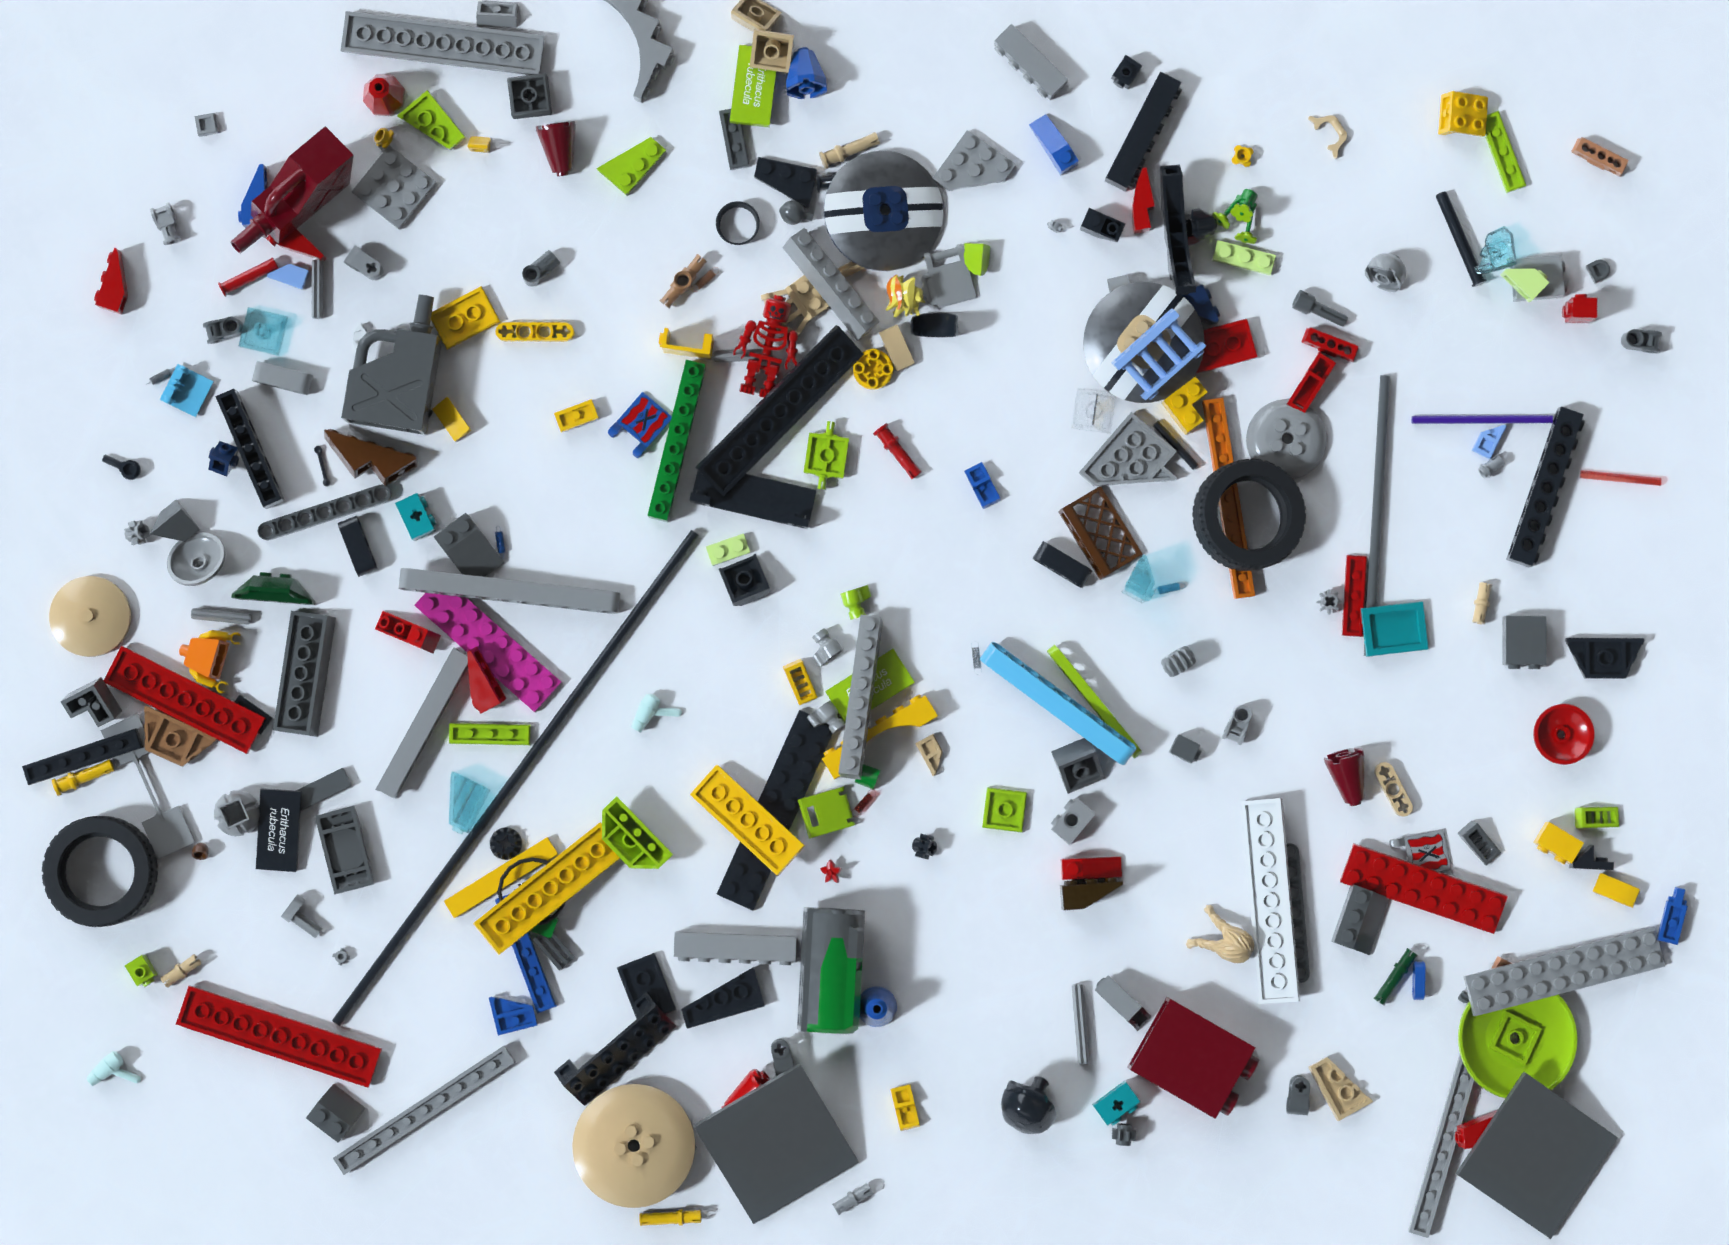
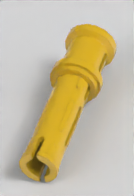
M109 759L77 773L69 772L67 776L57 780L52 779L51 781L57 796H61L63 792L70 789L76 790L79 785L114 772L115 769Z

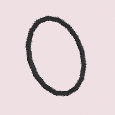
M532 857L518 860L510 865L500 878L497 891L499 902L503 900L502 887L504 879L513 868L521 863L532 861L547 865L549 861ZM565 903L552 916L543 920L538 925L547 924L556 918L564 908Z

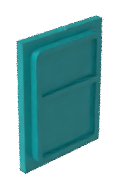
M1423 602L1361 608L1366 657L1429 650Z

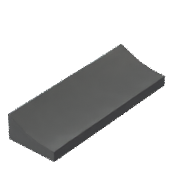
M291 611L273 731L318 737L336 617Z

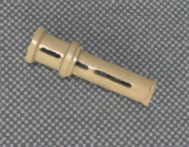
M876 132L846 145H836L834 149L824 153L821 151L819 156L824 168L828 169L834 163L844 162L846 157L877 144L879 145L880 141Z

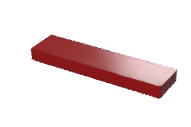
M1346 555L1341 636L1363 637L1361 608H1364L1367 556Z

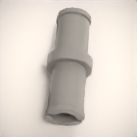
M866 1182L855 1191H849L847 1196L832 1205L838 1215H840L852 1206H858L860 1201L874 1193Z

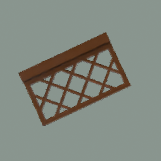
M1101 486L1058 511L1100 580L1142 555L1141 550ZM1097 492L1103 499L1101 506L1091 504L1092 495ZM1077 504L1087 506L1085 516L1077 514L1073 507ZM1090 507L1100 509L1098 519L1088 517ZM1103 510L1111 512L1113 515L1112 523L1101 521ZM1087 520L1097 523L1095 533L1088 532L1085 528ZM1100 524L1111 526L1109 537L1098 534ZM1114 528L1122 530L1124 533L1122 540L1112 538ZM1097 537L1108 540L1106 550L1098 549L1096 546ZM1111 541L1121 543L1119 554L1109 551ZM1124 545L1132 546L1136 554L1131 557L1122 555ZM1108 555L1118 557L1117 565L1113 568H1110L1106 562Z

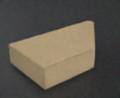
M934 734L915 744L932 776H935L943 751Z

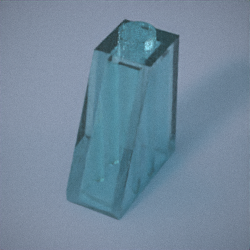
M452 771L450 777L449 824L453 826V831L463 835L464 832H470L491 789L455 771Z

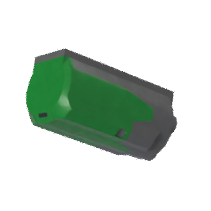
M803 908L797 1029L800 1032L853 1034L858 1030L864 944V910Z

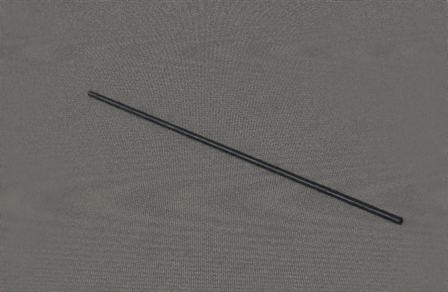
M691 530L334 1016L332 1021L340 1026L697 540L699 535Z

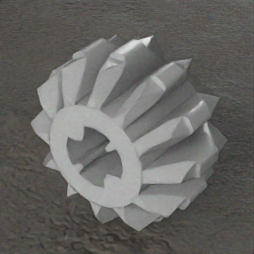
M1188 646L1180 647L1162 659V668L1169 677L1177 676L1195 664V655Z

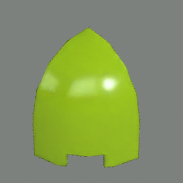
M965 243L964 262L966 267L973 274L983 276L989 266L990 246L986 244Z

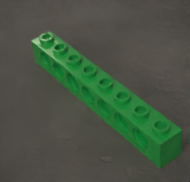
M690 360L685 361L647 515L648 518L664 522L669 521L703 384L706 364Z

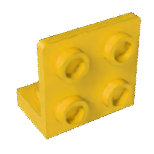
M1456 91L1442 94L1438 134L1448 135L1456 132L1480 137L1485 136L1488 97Z

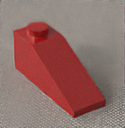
M297 229L278 244L283 249L322 261L327 259ZM268 235L266 239L275 247L278 243Z
M476 646L467 652L470 696L474 708L481 714L502 703L507 698Z
M1121 857L1060 859L1061 880L1122 877Z

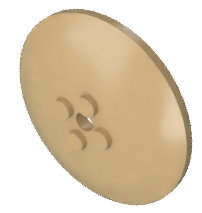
M621 1085L597 1096L582 1112L573 1135V1158L579 1176L585 1185L599 1198L621 1207H646L669 1197L686 1179L695 1154L694 1131L684 1109L667 1093L647 1085ZM637 1140L640 1143L639 1150L631 1152L628 1149L629 1141Z

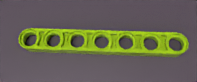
M1055 644L1050 647L1047 653L1103 722L1136 746L1137 749L1132 757L1135 759L1143 753Z

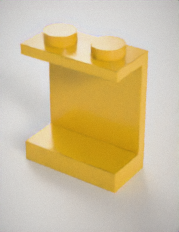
M664 328V333L660 332L659 345L664 353L703 359L712 358L713 334L705 333L702 349L669 345V328Z

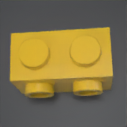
M1550 822L1544 823L1533 842L1538 845L1536 849L1544 854L1550 852L1555 855L1554 860L1563 865L1565 863L1572 864L1584 842Z

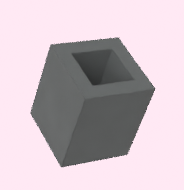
M1178 734L1168 753L1188 763H1192L1193 760L1197 761L1201 754V750H1199L1200 744Z

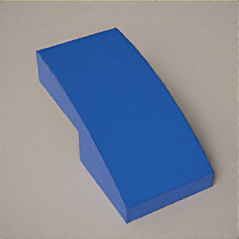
M982 462L964 470L983 509L1001 501Z

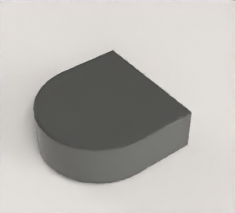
M1601 259L1585 266L1594 284L1605 279L1610 273L1609 264Z

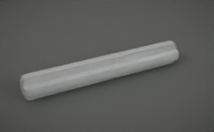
M1073 984L1072 998L1078 1063L1083 1065L1089 1063L1083 985Z

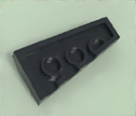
M754 967L682 1008L681 1011L686 1028L764 1007L765 1004Z

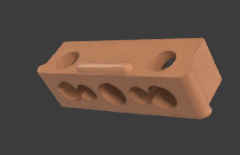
M1583 137L1577 139L1571 150L1573 154L1587 160L1588 163L1602 170L1605 169L1619 177L1622 176L1629 161ZM1582 146H1586L1588 150H1592L1593 154H1591L1590 151H1583ZM1598 154L1603 156V160L1598 158ZM1612 162L1618 163V168Z

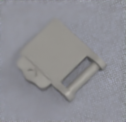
M962 243L948 250L933 254L929 252L923 254L928 274L923 275L921 278L922 290L929 305L937 304L941 308L976 298L970 271L964 262V247ZM959 255L960 261L933 268L932 262Z

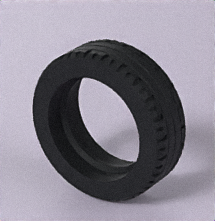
M1242 459L1220 467L1202 483L1194 499L1192 517L1194 519L1192 521L1199 543L1202 544V548L1206 553L1211 555L1212 559L1216 560L1219 564H1223L1225 567L1238 571L1260 570L1281 562L1297 547L1305 529L1306 506L1300 488L1285 470L1279 466L1276 467L1275 464L1269 461ZM1253 481L1263 485L1273 495L1279 508L1280 525L1277 535L1270 543L1258 549H1244L1236 546L1226 537L1219 523V500L1231 485L1238 482Z
M90 816L78 819L61 829L46 849L45 859L42 862V883L45 886V893L55 909L74 923L88 927H105L125 922L138 914L149 902L150 896L153 895L158 875V863L154 855L155 852L145 834L140 832V829L133 824L128 823V821L111 816ZM93 837H108L118 841L128 850L134 864V878L130 889L120 900L106 906H94L81 901L73 894L66 879V864L71 852L81 842Z

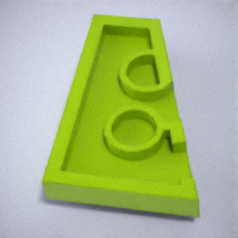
M428 90L397 115V117L449 150H452L466 138Z
M649 137L596 169L627 196L662 157L666 149L652 137Z

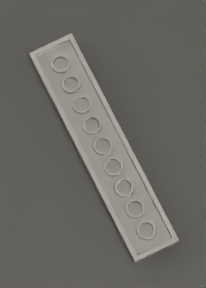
M346 11L341 52L534 75L540 74L545 36Z
M1650 927L1463 976L1473 1016L1665 967L1659 940H1657L1656 928Z

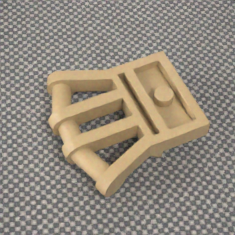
M805 275L787 286L784 290L761 295V300L764 301V304L766 299L774 298V295L789 296L786 302L794 303L798 310L792 313L788 321L782 323V326L788 325L802 314L804 319L796 330L798 337L808 322L829 308L828 304Z

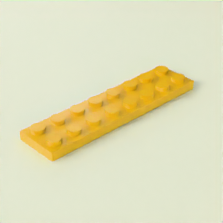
M598 823L473 923L498 955H501L620 859L602 840V823Z

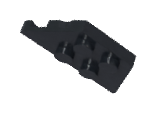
M1565 638V642L1584 679H1626L1630 667L1634 663L1641 645L1644 643V638Z

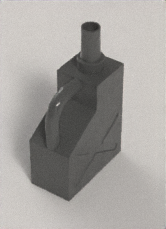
M418 295L414 321L409 324V330L374 329L366 333L359 340L353 369L349 370L341 416L344 421L352 424L415 434H427L442 340L438 335L431 334L433 327L430 326L434 297ZM386 341L395 343L393 353L366 363L369 347L374 342Z

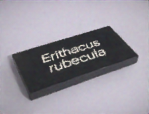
M260 789L256 869L297 872L302 791Z

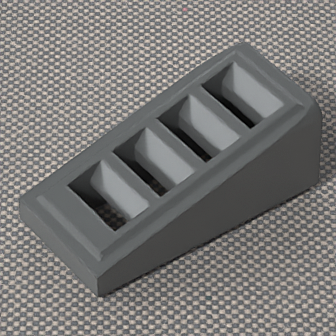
M1470 821L1457 833L1486 866L1501 853L1475 821ZM1480 835L1481 838H1479L1475 843H1473L1472 841H1474ZM1484 842H1486L1487 844H1485V845L1479 850L1478 847H1480ZM1491 848L1492 850L1484 857L1483 854Z

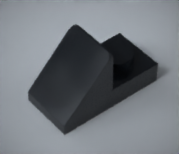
M1589 845L1574 859L1572 864H1569V868L1614 870V862H1608V858L1596 857L1594 861V845Z

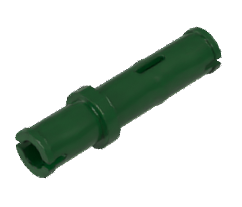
M1408 948L1406 949L1373 999L1379 1001L1382 997L1379 1003L1385 1006V1003L1403 976L1409 972V967L1418 956L1416 953L1413 952L1409 956L1412 951Z

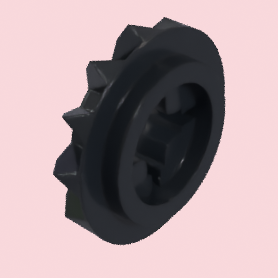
M500 828L490 838L492 853L502 860L516 857L522 848V839L519 833L512 828ZM508 835V842L514 846L507 847L503 852V845L497 843V841H504Z

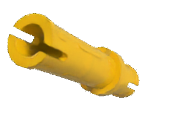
M678 1209V1211L640 1213L639 1221L640 1226L679 1224V1226H682L686 1223H701L702 1216L701 1210L683 1211V1209Z

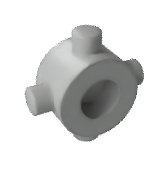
M1054 220L1047 223L1048 228L1056 233L1063 229L1062 225Z
M340 948V951L332 955V957H335L338 965H342V962H345L347 959L350 960V956L344 951L345 948Z

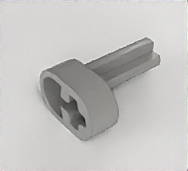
M297 894L281 917L288 923L290 921L294 922L316 938L323 928L299 912V909L306 900Z

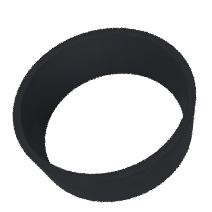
M742 201L730 202L723 206L717 214V232L724 241L730 244H746L758 233L760 219L757 211L748 203ZM732 208H744L750 211L755 218V233L745 242H730L721 232V219Z

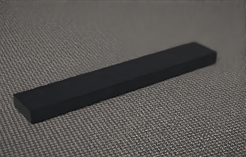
M135 728L24 765L22 768L27 784L32 785L141 749L143 744L138 729Z

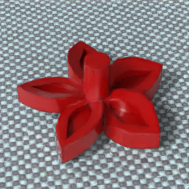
M830 859L826 866L820 868L822 873L827 874L825 883L832 879L834 882L839 883L837 874L841 872L842 868L835 867V863Z

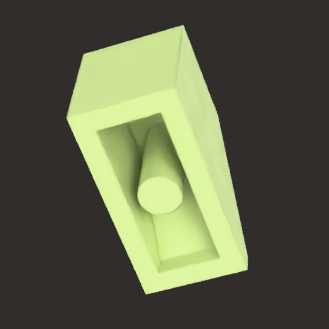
M1535 268L1506 269L1500 274L1528 302H1531L1550 283L1546 280L1548 278L1546 274L1541 270L1537 271Z

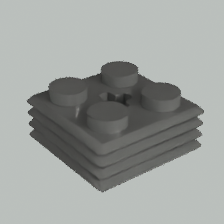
M546 73L507 78L511 116L513 119L552 115L549 81ZM528 92H531L532 95H535V97H533L530 101H528V99L525 98L526 96H528Z

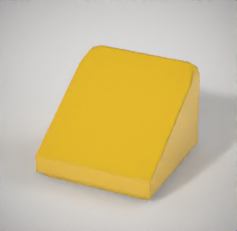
M471 136L468 148L472 152L488 153L490 152L491 139L489 137Z

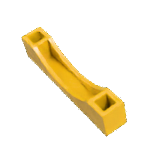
M919 694L909 700L911 704L904 708L903 705L897 707L892 711L894 715L889 718L883 716L875 721L876 726L871 729L868 727L866 743L887 729L899 726L921 727L938 717L926 695L921 697ZM842 746L836 750L832 747L823 753L825 757L822 760L834 779L840 776L838 772Z

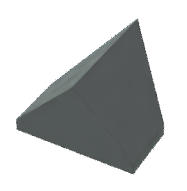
M176 499L160 512L150 535L186 542L200 529Z

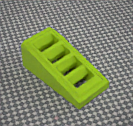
M1618 807L1575 808V827H1619ZM1607 811H1610L1611 823H1608ZM1591 812H1593L1594 823H1592ZM1600 812H1602V823H1600Z

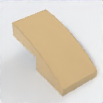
M897 324L879 332L896 371L915 364Z

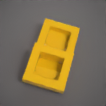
M1600 873L1593 892L1633 908L1640 889Z
M910 1084L890 1089L900 1131L920 1127Z

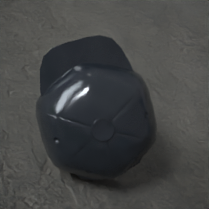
M1036 1076L1032 1085L1026 1086L1010 1080L1006 1089H1004L1001 1100L1004 1121L1014 1129L1025 1134H1040L1048 1130L1056 1120L1054 1105L1045 1094V1090L1049 1085L1048 1081L1043 1077Z

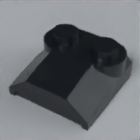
M756 554L724 568H719L733 606L746 605L765 597L771 591Z

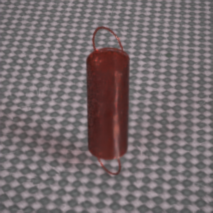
M867 793L853 810L861 813L873 799V796Z

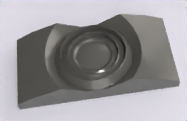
M355 806L316 815L315 820L334 895L374 885L370 860Z

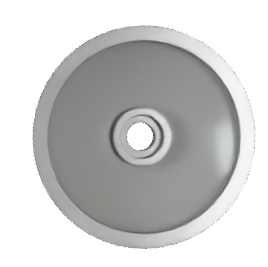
M198 532L186 542L178 541L171 549L167 558L169 575L175 582L184 586H197L211 580L224 564L226 555L224 545L218 537L206 532Z

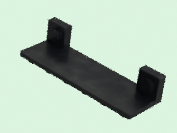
M697 471L693 492H691L689 501L699 505L808 529L817 491L745 474L723 497Z
M647 992L631 1005L639 1017L580 1069H577L575 1064L568 1059L554 1071L561 1084L584 1106L676 1027L675 1023L657 1006Z

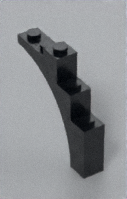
M1180 164L1160 166L1161 210L1164 217V239L1167 247L1168 273L1170 280L1173 282L1175 293L1187 295L1196 292V284L1187 238L1183 174Z

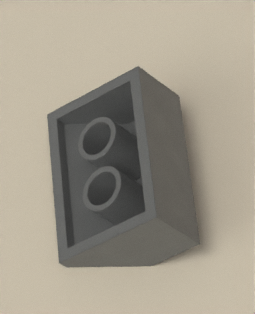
M1351 885L1331 942L1370 955L1389 898L1368 889Z

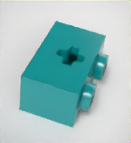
M415 493L395 503L413 541L436 531L434 527L437 525L436 520L432 514H428L426 507L429 506L424 496L420 497L418 493ZM416 511L420 514L422 513L419 521L413 519L415 517L414 512Z
M1124 1080L1092 1105L1107 1126L1109 1124L1114 1126L1122 1120L1121 1116L1124 1113L1128 1112L1130 1114L1139 1107L1137 1104L1140 1103V1100ZM1115 1100H1117L1118 1102L1122 1100V1103L1120 1104L1121 1108L1119 1110L1117 1108H1112L1114 1106L1113 1102Z

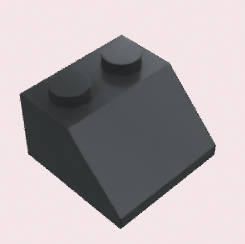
M1085 738L1051 751L1068 794L1105 779L1097 753L1092 743Z
M333 1084L317 1102L306 1119L339 1143L366 1108Z

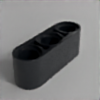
M357 515L339 522V530L358 577L378 570Z
M1042 541L1032 558L1080 588L1084 587L1093 572L1087 566Z

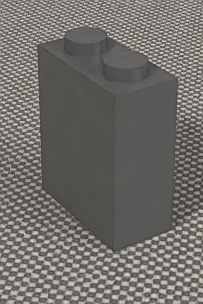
M1546 616L1502 617V665H1508V669H1520V665H1526L1528 669H1541V666L1546 665Z

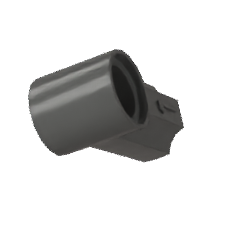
M550 250L523 269L522 277L526 285L531 287L538 285L541 279L560 264V261ZM529 272L537 273V277L533 280L526 278Z

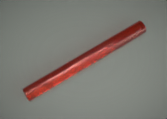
M1580 471V478L1661 486V478Z

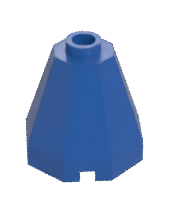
M807 47L799 48L793 53L786 79L788 96L805 99L804 95L810 94V98H816L827 92L825 74L814 51L809 50Z

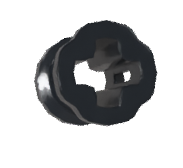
M836 172L832 175L824 176L816 174L818 192L828 189L830 183L822 184V182L832 181Z

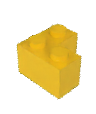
M1196 376L1162 402V405L1185 435L1204 421L1192 406L1208 393Z

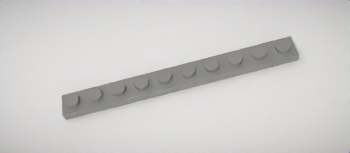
M505 1045L333 1157L335 1163L343 1175H345L515 1063L514 1059Z
M1460 1053L1408 1228L1409 1233L1429 1238L1455 1149V1132L1457 1131V1126L1462 1124L1474 1079L1463 1064Z

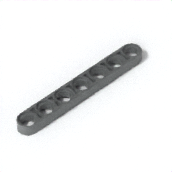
M383 484L263 522L259 525L257 532L263 540H273L384 504L391 499L392 491ZM385 488L388 491V496L381 500L377 497V491ZM363 494L369 498L365 506H361L358 503V497ZM341 501L349 503L348 511L341 512L338 506ZM323 507L330 509V515L327 518H322L319 515V511ZM308 513L311 516V521L304 525L301 523L300 517L302 514ZM286 519L292 523V527L288 531H284L281 528L282 521ZM265 526H271L273 529L272 535L269 537H264L262 534V529Z
M1287 843V847L1291 846L1295 849V855L1292 858H1288V867L1292 866L1297 870V875L1294 878H1289L1290 887H1296L1299 891L1296 898H1291L1292 907H1297L1300 910V916L1293 919L1294 928L1298 927L1302 930V936L1299 939H1295V947L1302 948L1304 951L1303 957L1297 959V968H1303L1306 972L1303 979H1298L1299 983H1303L1308 980L1310 970L1299 849L1295 844Z

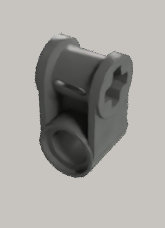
M232 316L203 323V328H206L208 336L207 344H215L226 339L238 337L244 331L243 323ZM232 322H236V330L230 332L229 325Z
M1632 329L1622 335L1621 344L1624 348L1630 350L1660 353L1658 347L1662 332ZM1630 334L1635 336V344L1629 342L1628 337Z
M784 1039L774 1040L771 1044V1053L775 1073L778 1076L795 1065L788 1043ZM777 1044L786 1047L783 1049V1053L779 1054L778 1051L774 1050L777 1048Z
M1295 1075L1290 1079L1286 1103L1287 1114L1308 1115L1310 1083L1301 1075ZM1301 1081L1304 1087L1301 1086L1299 1090L1295 1085Z

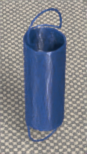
M496 527L498 553L504 554L506 550L503 532L501 530L497 532Z

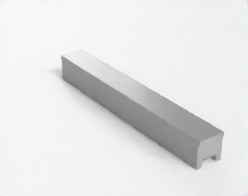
M453 647L375 790L381 791L392 798H397L468 668L467 655L458 651L457 648Z

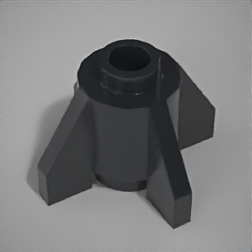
M1192 209L1191 214H1185L1188 245H1193L1202 239H1206L1217 230V221L1209 213L1201 209Z

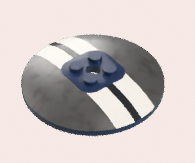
M892 151L868 152L847 162L833 177L824 200L825 225L834 245L853 263L876 271L898 270L917 262L934 245L943 222L942 197L933 177L914 159ZM882 204L890 207L888 215H883L880 212Z

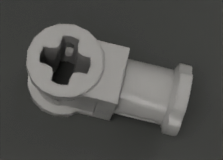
M170 202L166 203V206L157 209L151 208L150 212L153 221L164 237L163 244L171 245L179 242L181 237L177 235L175 229L177 225L176 217Z

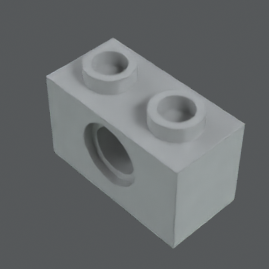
M1078 798L1074 801L1070 799L1064 806L1066 811L1063 815L1060 816L1058 814L1050 823L1053 825L1051 830L1069 845L1096 815L1094 811ZM1070 814L1077 817V823L1074 826H1069L1066 822V818Z

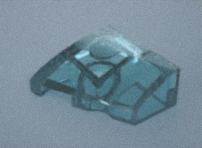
M1506 226L1487 234L1485 246L1480 253L1482 257L1479 266H1475L1477 274L1495 272L1517 264L1513 234Z

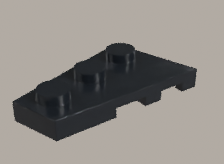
M758 157L754 178L781 192L791 200L800 202L803 207L809 209L817 169Z

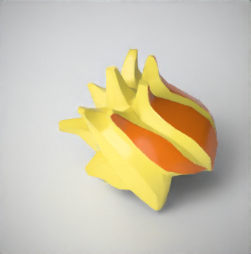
M896 274L888 281L886 286L890 299L886 311L896 307V310L893 312L895 318L903 311H905L906 317L909 313L912 315L913 312L919 316V302L925 303L923 300V290L915 287L914 277L903 283L904 275L898 277Z

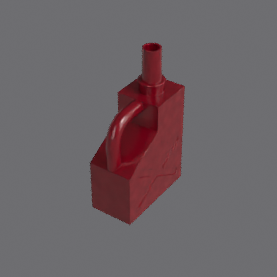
M326 126L293 152L271 185L252 200L251 216L253 219H250L251 224L230 241L238 253L241 254L261 237L266 238L267 235H270L279 244L350 184L354 155Z

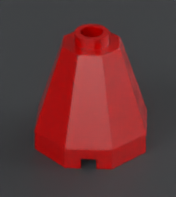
M376 74L364 84L363 102L374 115L392 116L396 110L404 106L405 89L393 75Z

